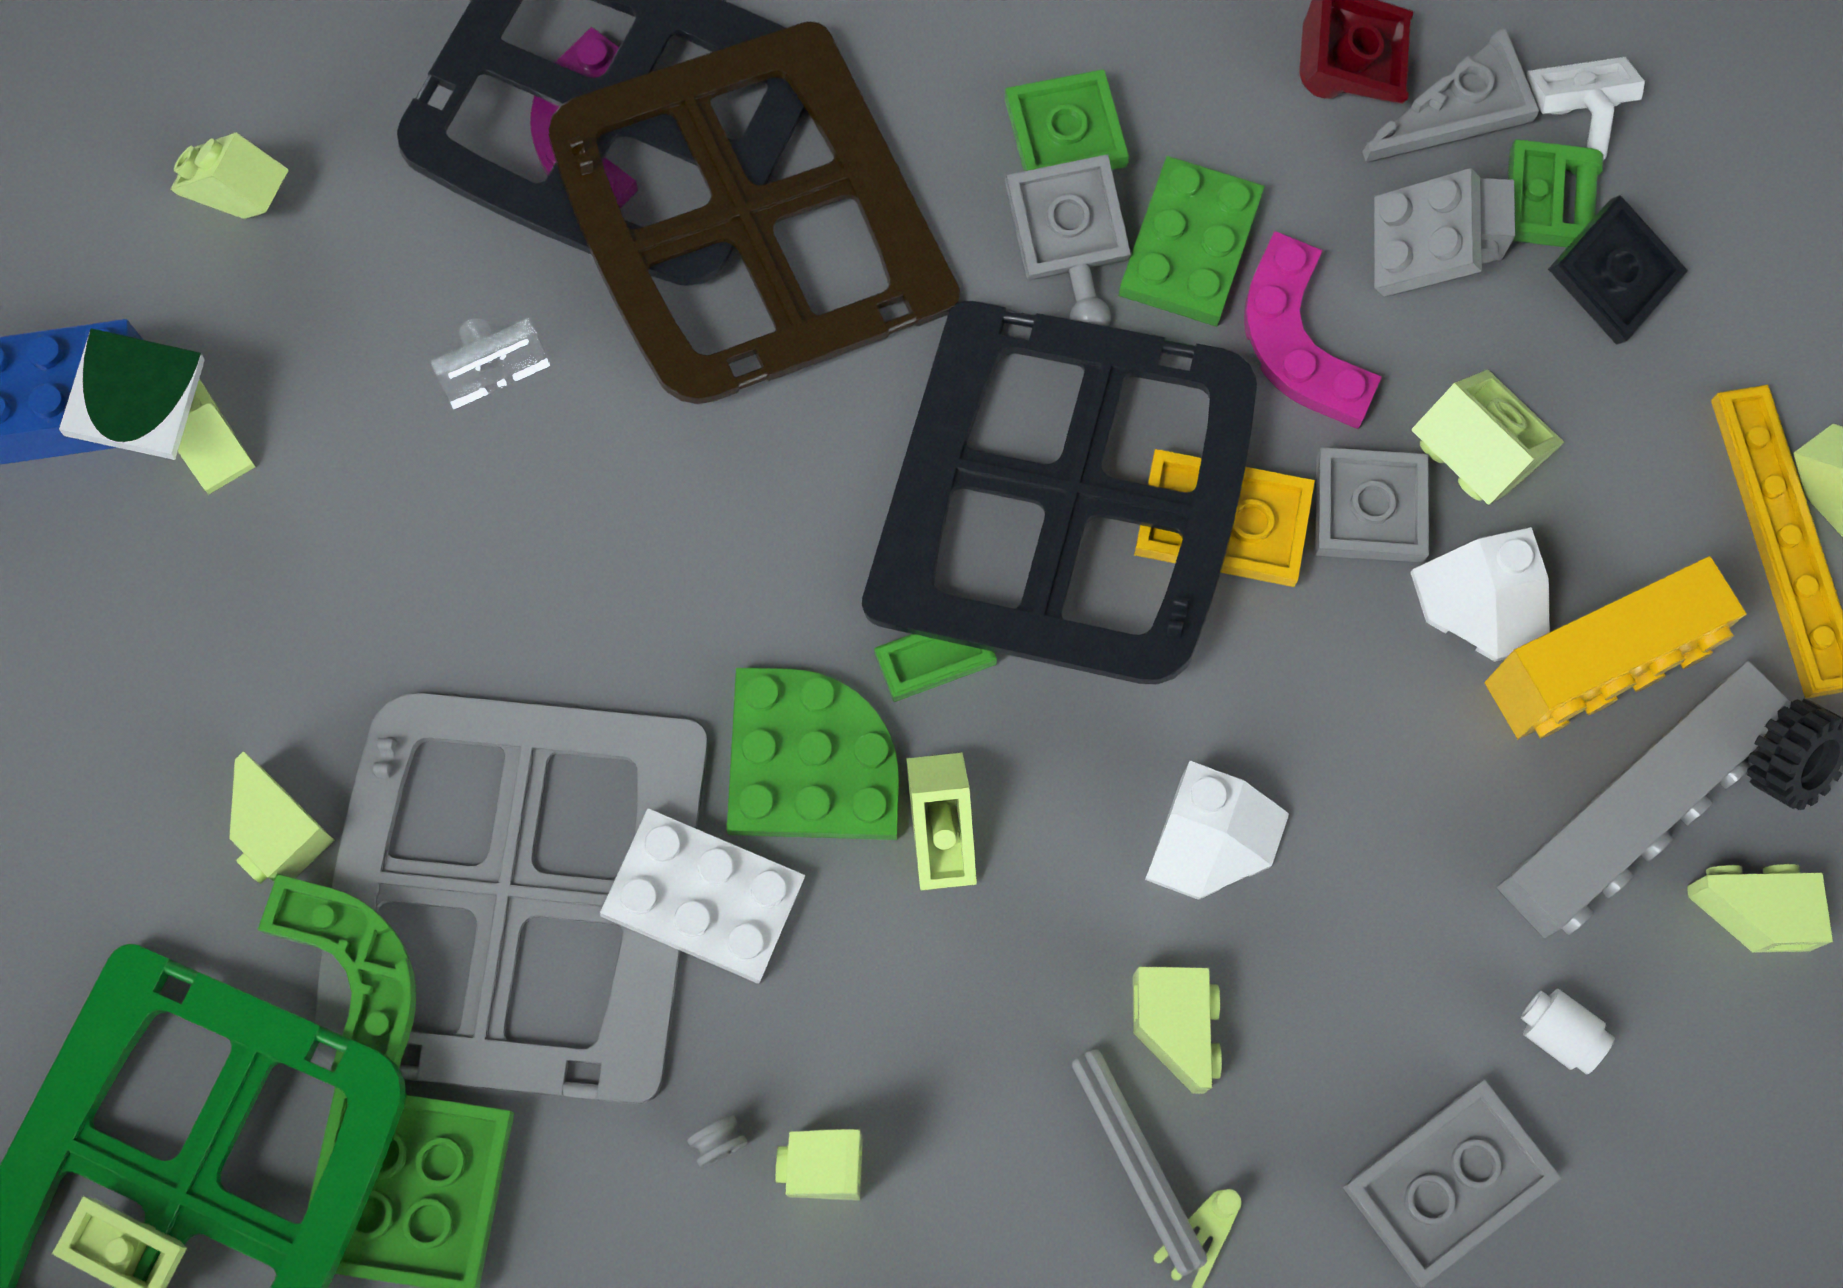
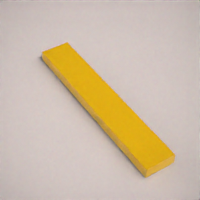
M1769 385L1717 393L1712 398L1711 403L1805 699L1843 692V611Z

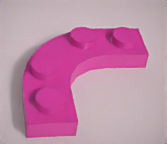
M1274 231L1247 294L1244 310L1247 340L1250 339L1253 350L1261 363V371L1284 395L1308 409L1359 429L1382 377L1333 357L1313 343L1303 328L1300 306L1303 294L1323 250Z

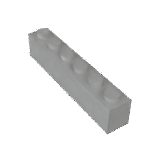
M1749 660L1717 685L1496 888L1544 939L1560 929L1569 936L1594 914L1588 904L1599 893L1602 892L1607 898H1610L1634 877L1627 868L1640 855L1648 862L1673 841V838L1666 831L1679 819L1686 825H1689L1712 805L1713 802L1706 796L1707 793L1718 783L1725 790L1728 789L1747 772V769L1751 766L1744 759L1756 748H1759V746L1754 744L1758 735L1764 737L1768 731L1765 727L1766 723L1770 718L1777 721V711L1783 706L1790 709L1791 702Z

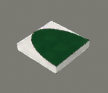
M91 328L59 430L63 436L175 460L205 361L202 353Z

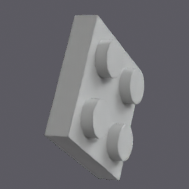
M1472 168L1374 196L1375 289L1382 296L1386 297L1482 272L1480 177Z
M1320 447L1316 456L1315 556L1424 563L1429 556L1428 454Z

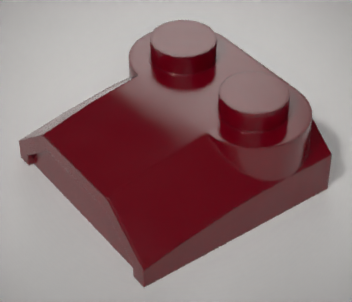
M1312 0L1302 29L1299 73L1303 85L1310 93L1323 99L1334 98L1343 91L1354 95L1403 104L1408 99L1409 93L1406 89L1410 22L1413 18V11L1380 0Z

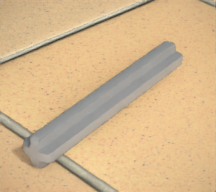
M1096 1049L1080 1055L1072 1062V1067L1177 1272L1181 1275H1187L1201 1268L1207 1263V1256L1101 1052Z

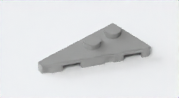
M1506 29L1498 30L1492 35L1485 47L1473 57L1467 56L1456 66L1451 75L1442 77L1414 100L1412 107L1395 122L1390 120L1378 130L1375 138L1368 142L1362 150L1365 161L1370 162L1534 122L1539 109Z

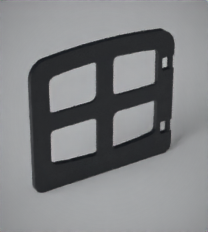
M471 0L429 70L425 83L416 98L412 99L400 120L397 129L399 150L413 170L447 189L542 235L591 254L567 196L556 162L545 181L534 183L477 155L447 136L446 133L478 76L489 75L560 106L574 97L652 72L666 44L673 35H678L710 52H714L785 29L786 27L724 0H591L634 16L635 20L607 71L599 77L590 78L501 39L523 0ZM776 77L764 80L768 89L744 135L737 140L728 138L746 177L750 182L757 185L767 184L805 110V106L789 83L782 78ZM438 86L453 91L442 110L428 104ZM662 114L605 133L597 140L602 161L616 139L631 137L697 166L676 120L668 114ZM624 220L630 229L642 228V226ZM726 242L716 243L650 267L648 272L650 276L677 285L703 284L717 276L725 266L735 246Z
M964 301L956 304L951 308L945 322L862 596V607L866 618L872 624L883 628L1138 684H1160L1174 679L1188 667L1192 660L1217 587L1234 525L1248 456L1257 390L1256 377L1250 364L1239 354L1219 347L1197 343L1196 346L1168 341L1165 340V337L1036 313V315L1006 310V307L975 301ZM1004 323L1032 328L1029 340L1001 335ZM1021 354L1077 365L1084 370L1063 452L1060 458L1053 463L1041 464L977 451L969 448L967 445L987 386L1000 359L1005 355ZM1162 354L1191 358L1190 371L1161 366ZM1140 377L1197 388L1208 395L1210 401L1207 431L1197 485L1193 491L1180 492L1115 479L1103 472L1102 461L1122 386L1127 378ZM958 489H968L1031 502L1039 505L1045 513L1022 601L1015 609L944 594L934 586L938 553L953 492ZM1108 518L1178 533L1183 539L1165 597L1152 628L1144 634H1129L1064 620L1062 617L1084 529L1092 519Z

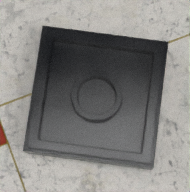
M1621 195L1610 199L1548 268L1553 276L1616 345L1626 342L1688 271Z

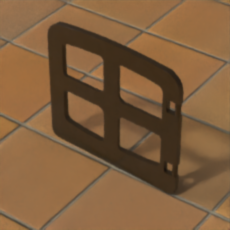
M803 22L574 97L560 105L552 115L549 126V143L567 196L596 266L619 313L660 385L667 393L680 401L694 404L717 401L738 393L740 389L765 380L771 381L887 338L889 334L914 325L917 327L949 314L951 308L958 304L960 296L959 286L831 33L818 22ZM770 78H782L789 83L807 109L834 159L827 164L766 185H757L750 182L746 177L710 101L716 96ZM662 114L671 115L676 120L710 191L711 200L703 207L639 229H630L624 221L604 170L597 140L605 133ZM849 198L854 200L860 209L878 251L889 286L879 294L824 314L816 315L811 311L774 235L773 229L782 220L841 199ZM726 242L732 244L738 250L773 322L775 331L717 353L703 355L693 349L675 322L648 270L656 264L716 243ZM904 301L909 313L884 322L879 309ZM756 355L761 368L734 377L729 364Z

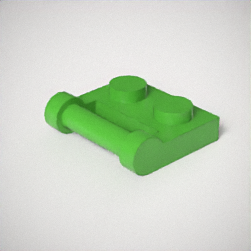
M1515 139L1509 152L1508 180H1514L1515 237L1513 241L1567 248L1596 216L1597 175L1603 171V153L1593 148ZM1565 170L1571 171L1576 176L1574 224L1563 223Z

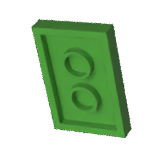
M1166 156L1122 279L1118 296L1217 327L1265 186Z

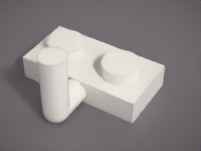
M1626 57L1527 71L1526 78L1542 114L1562 115L1581 108H1588L1592 117L1587 148L1601 151L1603 153V160L1607 156L1614 107L1622 102L1642 100L1645 84L1643 78Z

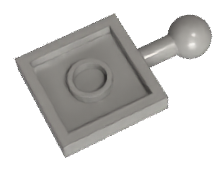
M1108 154L1006 175L1005 184L1027 280L1069 272L1076 303L1070 312V320L1109 327L1111 312L1107 304L1096 297L1090 268L1128 260L1131 253Z

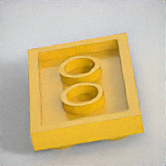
M1155 449L1147 485L1180 492H1191L1197 485L1201 458ZM1245 467L1234 525L1221 573L1295 587L1299 578L1315 480ZM1139 525L1134 555L1176 563L1183 539L1175 532Z

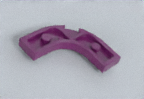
M590 27L555 63L586 77L596 78L607 71L619 47L593 27ZM534 96L530 113L531 136L539 162L548 176L556 162L549 143V126L552 115L560 106ZM605 157L602 161L604 170L619 208H621L638 191L635 179Z

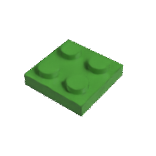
M1104 69L1005 88V103L1024 171L1107 154L1111 170L1127 167L1129 155Z

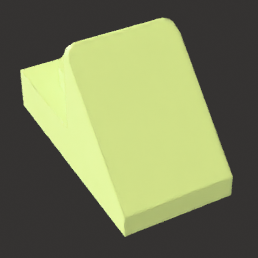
M199 379L178 453L209 495L254 469L255 465L209 391Z
M83 1196L52 1254L115 1288H167L187 1248L180 1240L156 1230L155 1227L144 1224L96 1198ZM147 1245L160 1251L161 1254L145 1282L132 1275Z

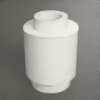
M1556 989L1549 996L1540 991L1530 1001L1521 1015V1019L1527 1023L1523 1032L1525 1037L1568 1069L1573 1070L1577 1067L1586 1075L1599 1065L1615 1040V1037L1605 1030V1022L1560 989Z

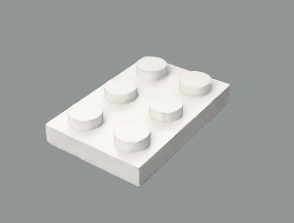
M648 808L600 911V917L759 984L805 875Z

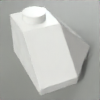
M1532 527L1479 538L1422 564L1410 572L1426 623L1445 634L1449 630L1477 646L1475 651L1494 662L1505 660L1514 649L1550 632L1549 578Z
M1189 761L1178 785L1145 880L1199 900L1229 884L1262 872L1272 866L1289 813L1246 781Z

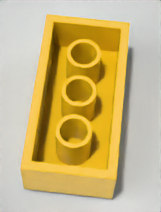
M1708 556L1514 649L1484 683L1517 740L1535 731L1539 738L1542 739L1569 725V719L1584 710L1589 716L1612 705L1618 700L1617 695L1633 687L1635 692L1642 691L1665 678V672L1680 664L1682 669H1687L1713 654L1712 649L1734 637L1730 628L1747 613L1711 556Z

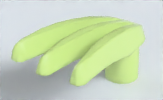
M1226 1189L1214 1192L1188 1219L1192 1229L1195 1227L1200 1229L1196 1237L1201 1246H1203L1209 1236L1213 1238L1206 1254L1207 1263L1199 1269L1192 1288H1203L1241 1207V1198L1234 1190ZM1164 1245L1154 1255V1262L1162 1263L1169 1256ZM1174 1268L1171 1272V1278L1173 1280H1180L1182 1275Z

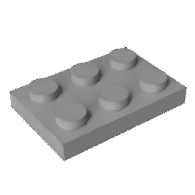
M1484 1079L1476 1083L1342 1187L1415 1285L1421 1288L1435 1279L1562 1178Z

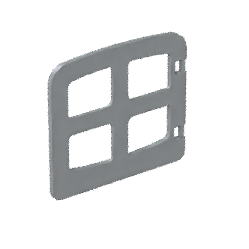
M426 693L402 695L389 701L375 715L358 767L344 823L332 889L359 899L376 912H378L382 904L395 902L471 911L477 920L460 1028L452 1036L411 1032L407 1045L422 1046L419 1066L400 1064L399 1070L404 1080L629 1104H644L655 1098L660 1092L663 1082L680 950L600 917V911L614 881L541 873L535 869L533 853L549 759L555 754L627 760L637 766L635 835L648 808L697 829L708 752V738L702 726L688 719ZM426 741L498 747L505 752L490 851L487 858L476 866L392 858L389 854V846L402 791L414 753L418 746ZM542 917L619 926L623 931L610 999L600 1034L595 1044L587 1049L509 1042L505 1036L520 935L526 922L533 918ZM322 950L315 1023L342 1035L349 1016L352 992L345 969L332 954ZM319 1043L318 1048L322 1057L332 1065L337 1050ZM569 1062L601 1065L599 1084L567 1082Z

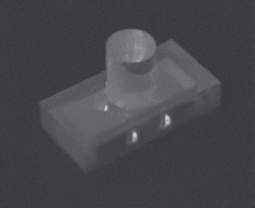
M482 318L468 320L459 330V336L464 347L430 362L453 409L550 366L529 318L496 333H493L488 322Z

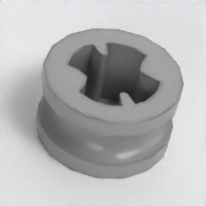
M735 1115L723 1118L688 1138L687 1141L690 1147H697L700 1151V1157L697 1162L701 1168L731 1155L748 1143L744 1135L739 1136L735 1132V1126L738 1123Z

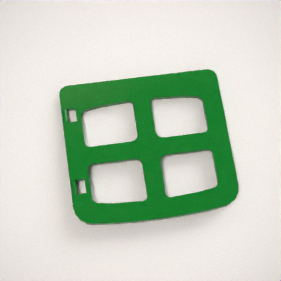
M135 944L120 946L113 951L104 965L0 1164V1288H16L31 1245L62 1178L69 1172H74L137 1202L142 1206L145 1213L144 1224H149L155 1227L156 1230L180 1240L184 1245L193 1236L202 1234L270 1266L276 1273L270 1288H328L365 1209L404 1109L406 1100L404 1077L394 1061L375 1049L147 948ZM169 975L191 985L182 1004L160 994ZM169 1012L229 1039L231 1042V1052L182 1150L173 1159L162 1161L95 1128L93 1119L127 1058L153 1019L160 1013ZM319 1043L344 1053L335 1072L310 1062ZM282 1063L340 1089L345 1093L348 1100V1107L333 1151L305 1217L298 1224L228 1192L221 1183L222 1169L271 1070L276 1065ZM147 1245L132 1276L146 1282L161 1252Z

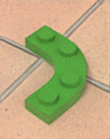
M277 874L258 930L264 934L317 947L332 954L345 969L352 992L349 1016L342 1035L383 1053L394 1061L399 1068L414 1021L416 984L410 957L398 934L379 913L347 893ZM337 1050L330 1071H336L344 1054L343 1052Z

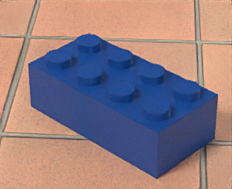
M127 319L0 337V465L117 448L63 436L59 428L90 329L142 339Z

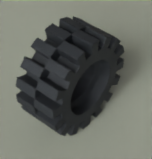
M1804 698L1802 701L1798 699L1791 701L1790 709L1783 706L1778 710L1777 721L1770 718L1765 725L1768 729L1764 737L1758 735L1754 743L1759 748L1758 751L1750 753L1748 761L1753 765L1747 769V775L1752 778L1749 781L1752 786L1790 808L1798 810L1805 809L1806 804L1809 806L1818 802V794L1826 796L1831 790L1829 783L1832 780L1838 782L1843 774L1839 772L1841 765H1843V717Z

